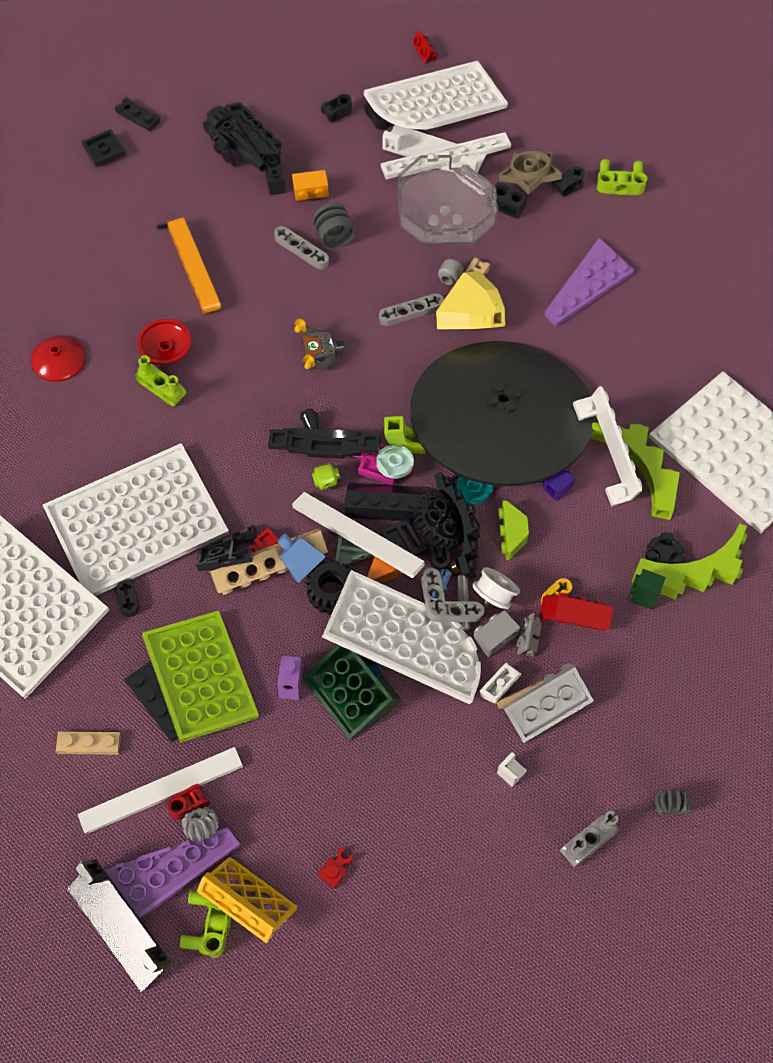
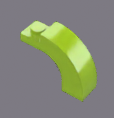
M403 416L384 417V434L390 445L404 446L413 454H426L414 430L404 423Z

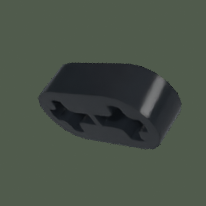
M123 580L117 585L119 606L124 616L133 617L139 611L136 590L131 581ZM124 587H128V588H129V589H128V594H129V595H127V596H126L125 593H124ZM128 601L132 605L131 610H127Z

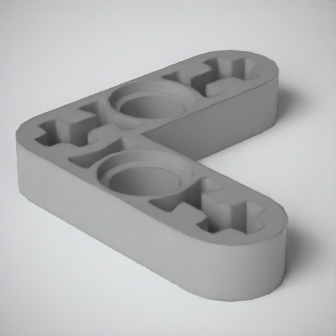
M427 568L424 571L421 582L426 612L430 620L435 622H477L484 614L482 604L472 601H445L439 571L435 568ZM435 591L439 597L433 598L429 595V592ZM456 608L461 614L454 615L451 609Z

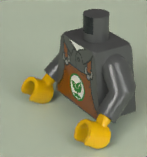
M301 318L294 322L297 325L294 328L295 332L299 333L302 331V345L305 353L302 362L306 363L304 367L309 371L315 369L324 371L336 362L335 352L345 350L343 340L333 342L331 333L316 330L306 325V322Z

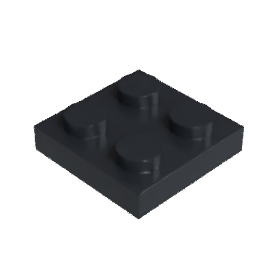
M111 129L81 141L83 148L96 168L126 155L124 148Z

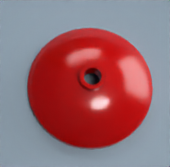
M159 319L147 324L141 330L137 339V346L141 356L146 355L150 358V363L170 365L180 361L187 355L191 348V335L187 327L181 322L173 319Z
M64 335L44 339L35 347L31 355V364L35 373L40 378L51 382H61L74 377L80 372L85 363V351L82 345L76 339Z

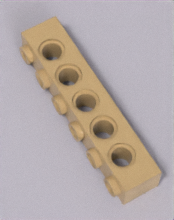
M315 529L299 535V537L323 555L328 553L321 530ZM278 543L253 552L254 559L252 562L209 570L216 591L218 593L222 592L223 595L234 591L233 588L237 586L243 588L251 585L253 580L259 579V581L269 578V574L275 572L280 574L288 571L278 555L283 550V547ZM267 558L274 559V564L271 567H265V560ZM251 564L255 565V572L247 574L246 568ZM232 571L237 572L236 580L229 581L228 574Z

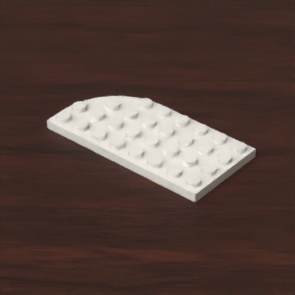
M478 61L364 90L365 98L378 115L395 125L410 129L427 130L505 109L508 105L506 99Z
M351 570L322 638L465 703L471 704L480 680L481 663L476 653V645L471 636L468 637L464 630L460 628L462 625L458 622L432 621L427 616L424 603Z

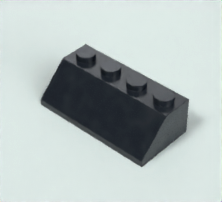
M348 483L345 516L349 518L403 521L411 518L414 522L417 517L413 516L415 510L412 508L415 506L414 502L423 494V487Z

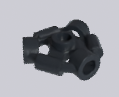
M661 533L659 537H654L647 545L648 549L645 552L646 560L666 564H682L685 560L683 557L684 550L680 542L676 541L671 533ZM654 550L658 553V556H659V558H660V560H658V561H657V556H656V553L654 552ZM673 554H677V556L675 557V559H674L673 562L671 563V562L669 561V558H670Z

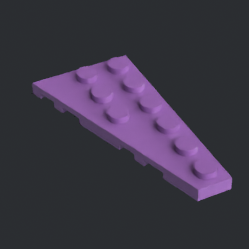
M598 238L549 305L544 316L557 327L633 275L634 269L604 241Z
M227 827L216 831V834L210 835L209 838H204L202 841L199 839L196 841L188 840L180 845L171 848L167 847L137 857V859L126 863L116 864L114 867L105 869V872L141 920L238 849L240 844Z

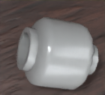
M447 259L441 265L438 276L443 284L454 285L463 274L464 269L459 261Z

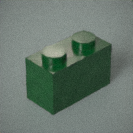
M643 569L641 575L636 574L629 592L633 595L630 602L653 610L666 577Z

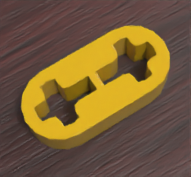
M565 578L557 580L543 593L541 605L543 596L558 595L560 586H567L566 590L563 589L561 593L570 594L572 583Z

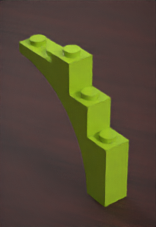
M593 422L591 439L606 443L600 424ZM631 423L629 429L620 427L623 442L627 444L629 449V458L639 468L649 487L652 500L651 516L670 520L674 512L680 472L672 469H661L664 449L656 446H646L649 427Z
M739 523L734 535L722 548L701 560L682 564H666L641 558L632 583L636 574L641 575L643 569L666 577L660 594L675 600L678 593L683 594L686 585L702 592L705 591L707 586L711 587L714 578L733 585L735 579H740L743 568H740L742 560L739 557L742 550L739 549L740 544L744 545L748 534L745 533L747 526Z

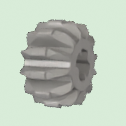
M199 807L197 810H192L191 813L185 814V818L182 819L183 832L187 839L192 841L198 839L202 841L204 838H209L210 835L216 834V830L219 828L216 813L208 807L203 809Z

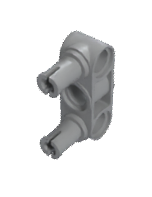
M608 811L561 848L560 852L574 868L620 830L616 824L619 818L617 815L614 817L615 812ZM585 837H591L594 840V844L588 843Z

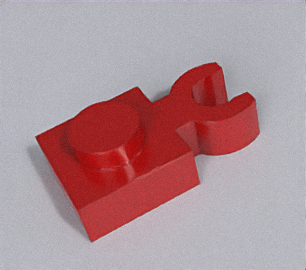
M268 527L253 539L256 544L249 545L246 549L251 547L253 551H259L278 544V538Z
M343 847L339 849L337 859L334 860L330 857L317 874L319 878L334 889L348 872L344 866L349 865L354 858L351 854L349 858L343 859L341 857L345 852Z

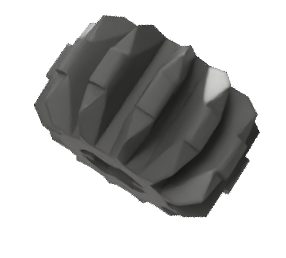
M671 789L657 792L655 798L656 812L668 816L688 814L691 809L690 794L685 791Z

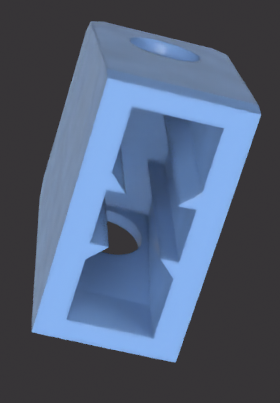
M284 534L277 540L283 547V550L278 555L298 583L325 558L321 552L299 536L292 541L287 534Z

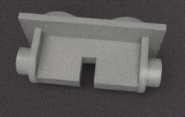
M534 613L521 621L520 628L522 630L517 642V655L527 652V656L534 657L537 653L539 640L533 638V636H540L542 622H540V618L534 617Z

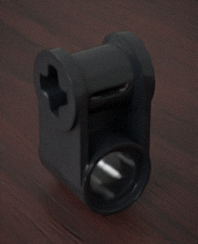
M340 94L338 97L323 103L321 112L326 114L330 123H335L352 113L350 95Z
M364 104L365 113L374 126L379 130L388 128L389 121L378 115L370 104Z
M573 167L562 174V179L553 181L552 185L563 197H566L583 187L585 171L581 167Z

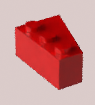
M559 592L556 596H543L539 618L544 621L553 620L561 624L567 623L582 628L609 631L613 607L606 606L604 601L595 600L592 603L588 602L589 598L577 596L574 599L570 598V594Z

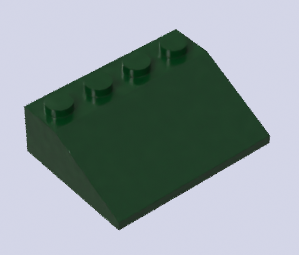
M338 644L302 678L349 740H352L388 714L402 700L369 658Z

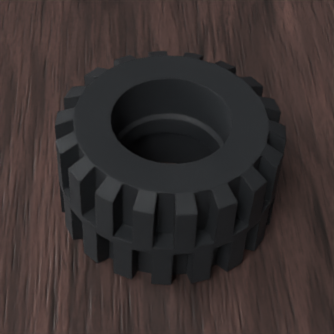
M328 560L326 564L321 562L319 567H315L312 569L313 572H309L306 585L310 604L312 603L315 609L319 608V612L324 613V611H327V614L332 615L351 569H347V565L344 563L340 565L339 561L331 563V560ZM327 582H337L342 586L335 593H326L320 589Z

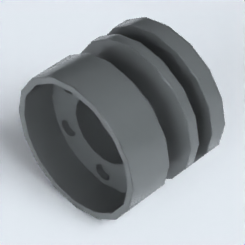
M341 203L326 204L314 213L313 223L325 248H342L348 245L355 237L354 226L347 209Z

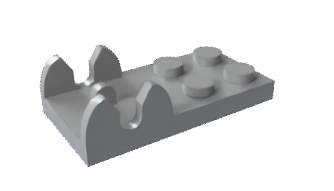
M573 664L562 665L560 673L547 674L544 677L545 682L503 706L523 743L594 701Z

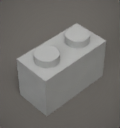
M504 610L500 614H494L486 625L478 626L474 631L473 641L489 658L518 636L520 627Z

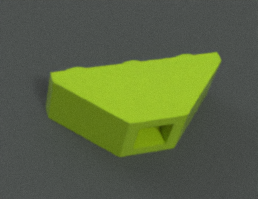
M503 501L502 508L498 510L499 519H502L503 525H500V536H504V542H501L502 554L505 553L506 560H510L528 541V519L526 515L508 501Z

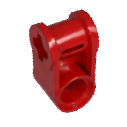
M201 784L192 785L169 799L167 807L173 819L182 820L185 818V814L191 813L192 810H197L199 807L203 809L210 804L209 799H206L201 791ZM175 805L183 806L182 810L178 812L173 811Z

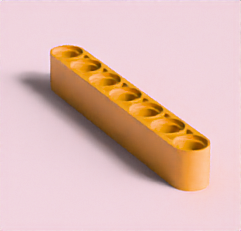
M184 217L168 221L169 232L203 313L207 314L220 310L219 299Z

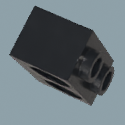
M280 155L264 156L263 160L268 165L265 175L269 195L286 193Z
M497 182L489 194L488 207L518 219L527 205L528 194Z

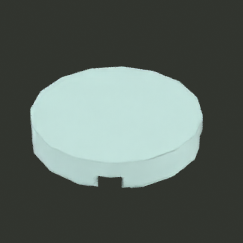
M388 445L379 451L376 466L384 476L399 479L411 472L414 457L411 451L404 446Z

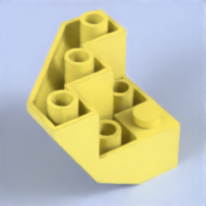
M480 271L464 272L436 311L437 329H480L505 326V308L498 289Z

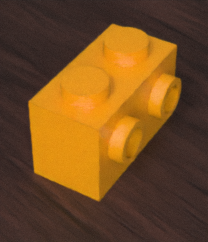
M325 170L292 174L296 201L329 197Z

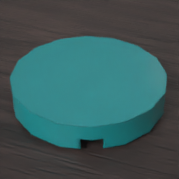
M458 476L455 488L461 490L464 499L469 503L480 504L488 500L492 495L493 485L474 482Z

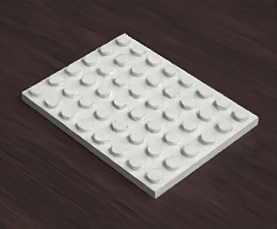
M723 371L649 434V438L761 534L773 523V412Z
M182 443L43 504L79 583L94 596L116 587L123 580H132L229 535L228 528Z
M0 516V677L26 699L110 609Z

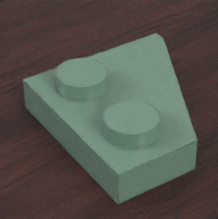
M339 535L335 561H339L340 565L343 563L350 565L374 557V555Z

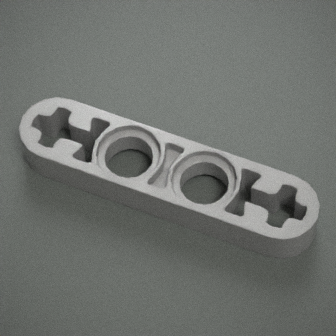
M284 226L277 227L274 230V237L277 243L317 269L328 267L329 257L325 252ZM297 241L299 245L292 246L291 242ZM305 250L312 251L311 254H304L303 252Z
M436 293L384 308L379 312V322L383 326H390L434 313L440 307L444 298ZM423 305L425 308L422 310H417L415 306ZM404 309L408 311V313L405 315L399 314V311Z

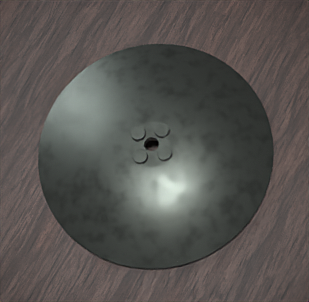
M505 341L473 343L442 355L430 364L419 377L413 389L410 404L411 423L415 435L425 451L437 463L460 477L493 486L528 485L544 481L563 472L586 449L593 432L592 423L594 422V416L580 421L573 406L574 401L590 397V394L585 384L569 366L543 350L520 343ZM500 399H506L507 402L503 403V402H500L499 400H500Z

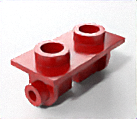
M418 30L412 43L426 64L428 59H437V52L431 47L427 35L422 34Z

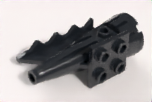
M222 106L212 108L206 115L208 117L206 122L203 121V129L214 142L213 148L216 153L221 154L226 163L229 162L235 167L236 163L233 155H238L256 167L260 172H263L267 169L268 165L261 156L281 155L271 139L267 138L262 130L258 129L253 121L246 117L243 111L240 112L241 118L236 120L229 108Z

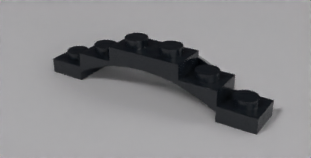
M270 429L268 448L288 450L289 453L307 454L308 457L345 459V456H362V453L379 454L381 435L379 433H367L366 431L334 429Z
M442 472L434 474L438 491L444 496L447 495V498L455 502L462 518L464 546L462 556L457 558L462 575L472 580L477 577L475 572L477 566L474 559L479 557L477 540L481 538L479 530H481L480 524L475 519L474 514L476 511L473 504L464 499L463 493L460 489L458 490L453 486L449 476L446 477Z

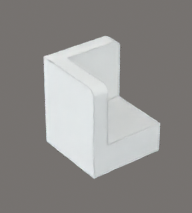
M513 752L499 765L497 774L511 787L527 772L515 760L516 754Z

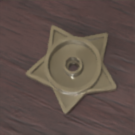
M526 151L520 154L513 153L511 166L501 172L498 177L501 182L518 184L529 194L541 183L562 179V172L552 165L553 152Z

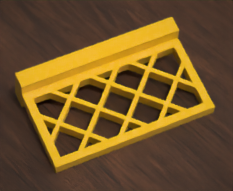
M230 856L211 873L207 872L197 889L199 894L265 943L272 938L273 933L298 907ZM230 866L236 870V873L227 872L226 867ZM217 878H223V879H224V883L221 882V881H220L219 879H217ZM229 879H238L239 884H230ZM243 880H249L253 885H244ZM235 891H241L242 896H240ZM246 891L255 892L256 897H247ZM260 892L270 895V898L261 897ZM251 903H256V904H258L259 909H258L257 907H255L254 905H252ZM263 904H272L273 910L264 909ZM278 905H283L289 910H279ZM269 916H275L276 922Z

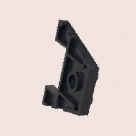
M255 525L247 527L249 531L242 534L239 531L232 534V538L225 542L220 539L200 548L196 561L198 571H209L215 568L252 562L254 553L251 547L236 552L237 544L256 538L257 530Z

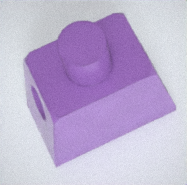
M281 657L278 675V694L280 699L299 700L304 669L302 658ZM289 685V686H292L293 688H292V689H287V688H285V686Z

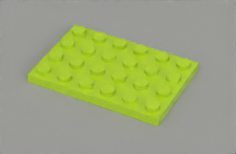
M219 611L142 633L180 743L259 717Z

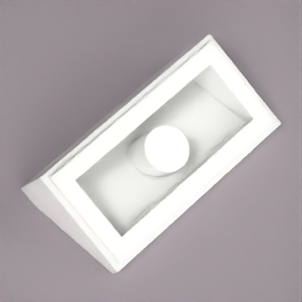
M505 663L480 690V696L496 704L518 680L521 673Z

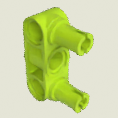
M608 159L601 160L597 190L605 194H643L648 179L643 173V162L635 161L633 172L610 171V161Z
M146 355L138 359L139 368L135 378L156 396L174 407L187 394L185 388L178 383V378L175 375L168 376L150 363V358Z
M190 890L188 903L207 906L209 911L206 916L204 935L201 937L181 935L180 948L198 950L202 955L217 958L225 950L231 917L197 891ZM212 941L219 942V947L215 951L208 949Z

